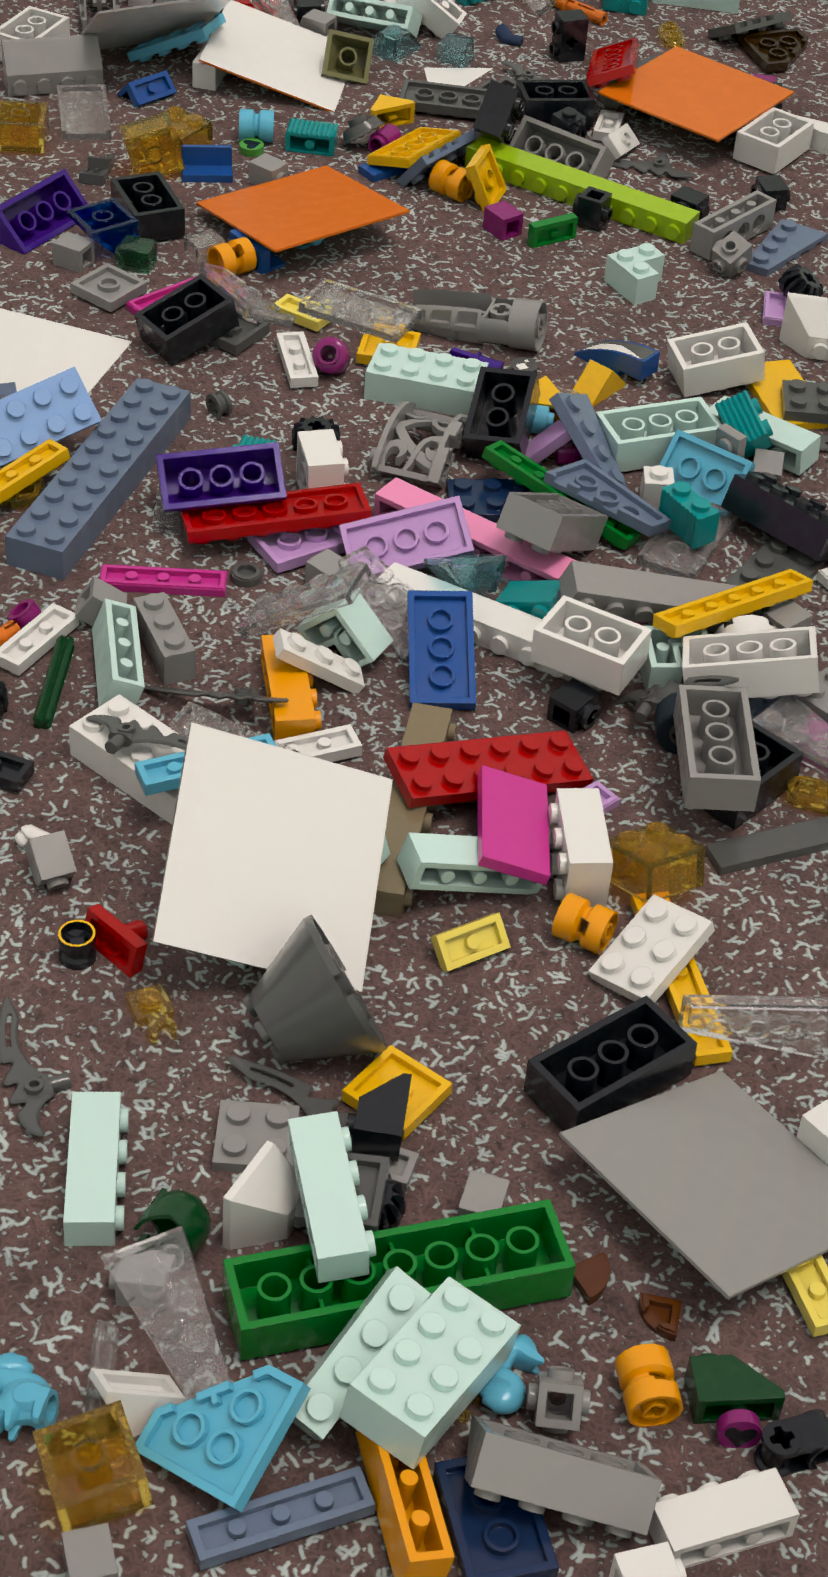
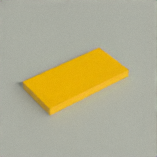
M419 127L368 154L367 163L368 165L410 168L423 155H429L431 151L439 149L444 144L452 142L461 136V131Z
M790 359L765 362V380L747 385L754 398H757L764 412L783 419L782 380H803ZM785 420L806 430L828 428V424Z

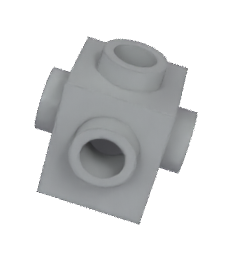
M733 230L723 240L720 239L714 244L712 248L713 268L718 273H723L730 278L737 273L743 272L748 263L752 261L753 245Z
M549 1366L548 1372L538 1371L537 1383L528 1384L526 1410L534 1411L535 1426L542 1427V1430L545 1432L567 1434L568 1430L580 1431L581 1416L588 1417L591 1390L584 1389L582 1376L574 1375V1369L564 1366ZM550 1392L566 1393L565 1398L560 1402H554L549 1398Z

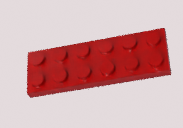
M632 38L593 50L586 77L588 86L602 88L609 85L608 81L618 79V82L631 79L632 74H635L640 47L638 38Z
M360 482L286 491L287 500L180 511V516L188 544H207L214 540L226 539L234 541L241 537L254 535L266 537L272 533L279 532L298 533L303 529H329L335 525L372 517V509Z
M566 730L387 747L383 755V759L408 808L478 801V772L482 765L546 784L547 793L557 792V788H584L594 780Z

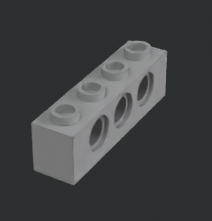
M756 190L694 222L690 251L707 260H711L714 244L720 239L723 240L733 230L744 239L749 240L771 228L777 200Z

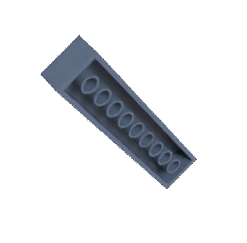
M137 378L6 534L7 565L64 580L157 462L156 454H163L191 419V391L179 389L172 385L168 386L152 382L149 379Z

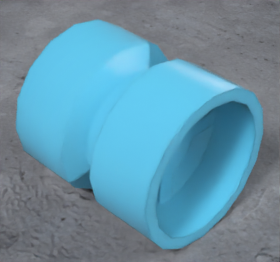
M240 109L239 141L246 138H258L262 142L273 143L274 110H260L256 114L253 109Z

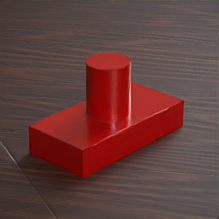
M100 904L88 907L85 921L92 924L96 930V950L130 978L142 971L148 943L145 942L148 937V929L145 923L141 920H135L123 924Z

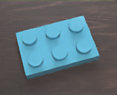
M679 429L676 430L659 464L664 467H672L675 483L683 481L690 484L693 491L702 498L708 499L711 506L719 511L721 515L728 518L732 513L720 506L734 475L747 474L748 471L753 472L756 467L755 463Z

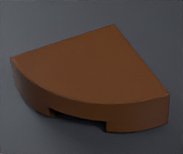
M605 1252L575 1264L573 1284L588 1306L601 1298L609 1281L610 1264Z
M640 1292L638 1306L645 1324L662 1338L673 1342L676 1341L682 1301Z

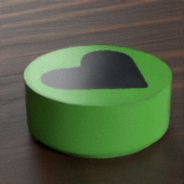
M255 138L243 139L239 142V152L247 157H258L264 153V143Z

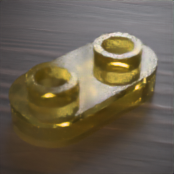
M665 21L664 24L659 25L658 36L665 48L672 49L675 46L684 48L685 37L676 22Z
M804 775L795 776L788 782L786 799L796 807L828 815V781Z

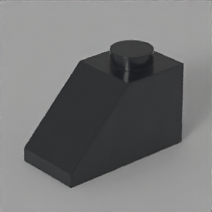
M403 1073L359 1097L357 1112H348L346 1126L349 1128L350 1137H352V1151L350 1153L390 1157V1161L398 1162L412 1074Z

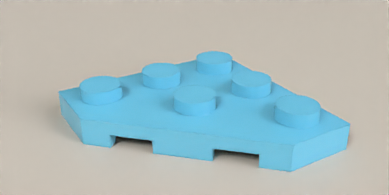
M266 1365L253 1370L252 1376L234 1383L228 1380L197 1392L196 1397L177 1405L171 1402L156 1408L132 1450L242 1513L311 1388L271 1365Z

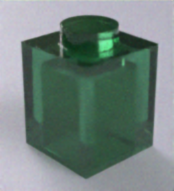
M126 235L121 244H117L115 249V260H118V268L149 275L157 263V240Z

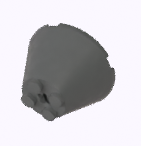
M312 915L303 918L250 994L242 998L253 1018L258 1016L260 1019L254 1023V1026L263 1042L266 1044L272 1040L274 1043L270 1045V1049L280 1066L293 1061L381 1053L388 1048L358 989L355 991L344 972L346 970L345 966Z

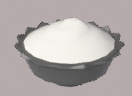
M364 112L347 121L349 127L343 131V145L346 143H368L372 133L377 131L380 126H383L385 122L381 121L376 115L366 117Z

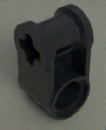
M813 1409L801 1415L774 1420L768 1423L762 1431V1443L759 1444L754 1453L756 1467L760 1472L776 1467L780 1477H784L807 1469L815 1470L817 1469V1464L827 1462L828 1417L821 1409Z

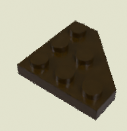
M799 28L739 34L737 43L766 73L787 71L807 47L808 37Z

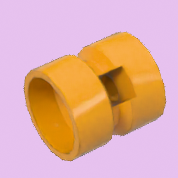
M447 160L438 161L430 173V189L442 195L447 194V197L460 203L470 198L474 191L472 183L466 177V169L458 167Z
M246 237L210 246L207 251L210 271L214 270L225 279L235 276L236 273L243 274L253 271L257 265L255 249Z
M569 892L562 900L555 915L552 935L569 943L579 940L581 948L601 955L612 939L619 915L617 911L600 904L591 907L590 900Z
M658 1344L636 1345L624 1350L617 1356L614 1363L620 1389L623 1391L622 1396L628 1421L633 1426L666 1425L681 1415L684 1409L678 1384L674 1380V1369L669 1351L664 1346Z

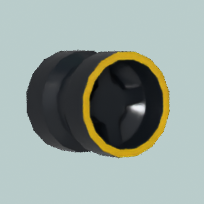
M71 920L64 923L58 930L59 960L61 964L71 970L89 968L94 964L97 956L95 947L96 930L94 926L84 920Z

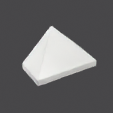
M91 1368L88 1375L127 1440L142 1433L156 1408L171 1402L177 1405L185 1402L186 1399L170 1375Z

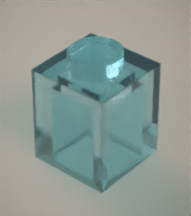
M448 33L439 41L437 46L439 62L465 68L474 60V37Z

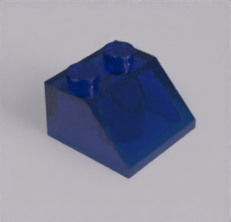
M114 197L67 210V216L91 239L116 256L140 249L139 220Z

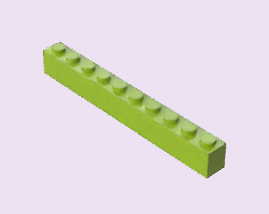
M480 136L466 147L465 168L480 146L490 143L504 182L572 206L577 194L583 193L589 186L612 193L610 206L613 209L612 220L680 244H685L692 237L694 222L699 220L700 211Z

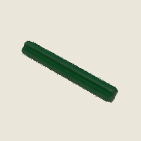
M61 635L56 640L33 716L35 728L49 729L52 726L75 647L73 645L74 639L71 636L65 637Z

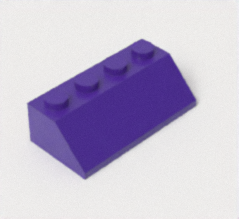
M65 168L0 204L1 245L21 254H26L94 214Z
M279 442L156 454L159 490L164 513L287 500Z

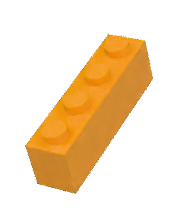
M261 635V664L267 697L287 698L289 700L287 703H268L274 740L321 730L320 710H314L317 708L316 688H310L313 687V675L276 658L273 642L274 635Z
M356 1430V1438L371 1494L376 1504L375 1509L393 1576L447 1577L455 1556L426 1456L412 1470Z

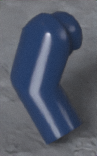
M500 24L496 27L495 34L500 43L521 47L523 36L512 34L509 27L505 24Z

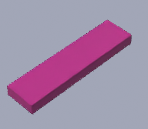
M102 564L99 579L122 592H165V594L225 597L227 571Z

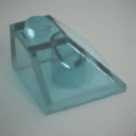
M389 25L371 37L374 39L372 55L392 63H397L422 49V45L412 33L401 29L399 25Z
M498 554L424 558V565L440 580L484 597L485 593L496 592L507 562L506 555Z

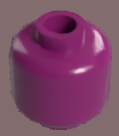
M325 337L314 346L312 358L315 366L324 374L339 375L349 367L351 353L340 339Z

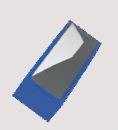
M602 340L590 343L575 352V356L586 362H589L591 359L613 370L618 376L625 373L642 381L657 371L660 352L648 346L630 341Z

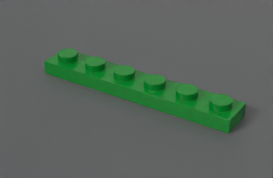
M502 440L485 447L482 458L488 461L496 470L503 471L514 478L517 484L526 486L536 493H558L596 510L544 483L545 473L548 470ZM609 516L601 536L609 540L612 546L625 551L640 541L642 533Z

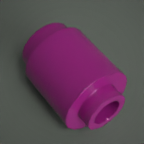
M386 124L372 133L368 140L370 152L372 153L402 137L400 130L393 124Z

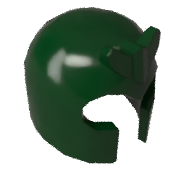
M161 1188L156 1198L153 1199L150 1206L145 1210L133 1228L138 1230L142 1224L151 1221L156 1228L158 1241H154L149 1234H142L134 1247L136 1249L174 1253V1265H185L209 1237L211 1218L206 1206L197 1196L187 1191L171 1190L167 1192V1189Z

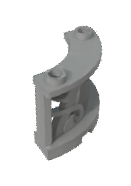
M403 401L395 408L388 419L377 447L371 449L369 456L371 469L378 474L443 489L455 459V453H452L454 448L461 449L464 445L462 437L468 414L460 413L455 417L415 409L416 404L414 402ZM412 428L432 431L437 436L427 437L416 446L407 431ZM391 454H397L395 466L402 464L407 456L409 457L402 469L385 466ZM416 465L428 475L412 472Z

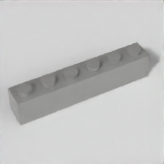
M573 560L559 578L561 596L565 595L621 618L641 623H653V614L737 587V585ZM731 619L728 622H721L709 626L707 628V631L716 632L718 627L722 624H724L725 628L726 626L733 624V621Z

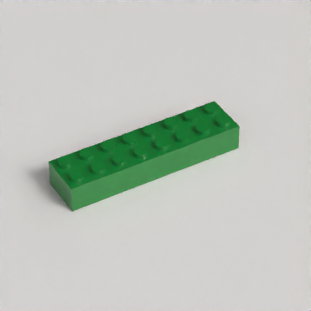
M550 1199L374 1231L376 1256L369 1257V1275L318 1283L310 1243L223 1259L222 1291L240 1361L333 1343L386 1271L396 1266L431 1293V1295L450 1276L498 1310L571 1296L576 1268Z

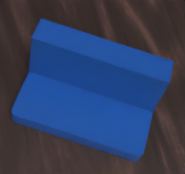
M167 70L129 82L117 94L119 97L129 95L133 106L137 108L172 96L177 91Z
M182 145V182L233 183L232 146Z
M237 229L229 231V241L240 237H246L250 240L257 257V265L254 270L261 275L285 266V261L271 253L268 248Z

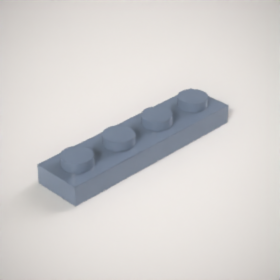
M360 1466L250 1500L242 1513L232 1507H228L187 1520L186 1533L199 1569L204 1570L375 1514L376 1504Z

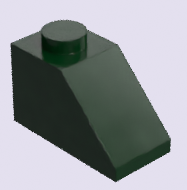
M704 1353L699 1356L689 1357L684 1381L693 1424L716 1423L722 1414L734 1409L752 1411L759 1417L760 1421L779 1420L786 1398L782 1388L732 1354L716 1355L714 1353Z

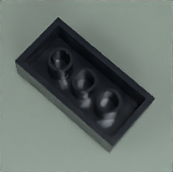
M748 471L747 474L734 475L720 507L814 560L828 561V510L824 502L814 498L808 500L801 496L803 492L800 489L791 485L783 486L777 483L779 478L767 472H762L759 475Z
M646 995L529 1059L523 1091L562 1131L646 1100L690 1075L698 1043Z

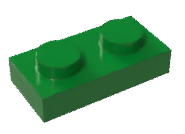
M569 213L529 223L527 244L533 249L576 238L578 217L574 213Z

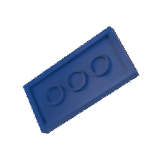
M408 590L409 709L412 708L414 702L453 710H475L476 680L472 591Z

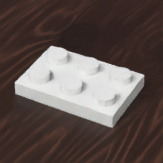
M653 894L589 969L590 978L634 1002L647 995L655 1003L715 931L713 921Z

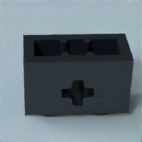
M581 9L555 11V18L551 24L553 36L552 42L549 44V52L559 63L584 61L589 18Z

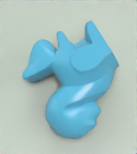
M526 1334L517 1335L509 1358L478 1393L482 1398V1403L494 1413L510 1415L520 1409L527 1398L524 1382L516 1373L510 1370L511 1368L537 1375L538 1371H540L537 1366L544 1364V1358L538 1353L535 1343Z
M13 1352L0 1355V1433L5 1429V1431H8L9 1442H14L23 1425L35 1427V1433L39 1441L47 1442L59 1414L58 1392L52 1389L44 1378L32 1373L34 1366L28 1362L26 1356Z

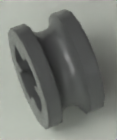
M219 390L215 394L210 393L206 396V407L208 412L218 419L223 414H231L232 403L224 390Z

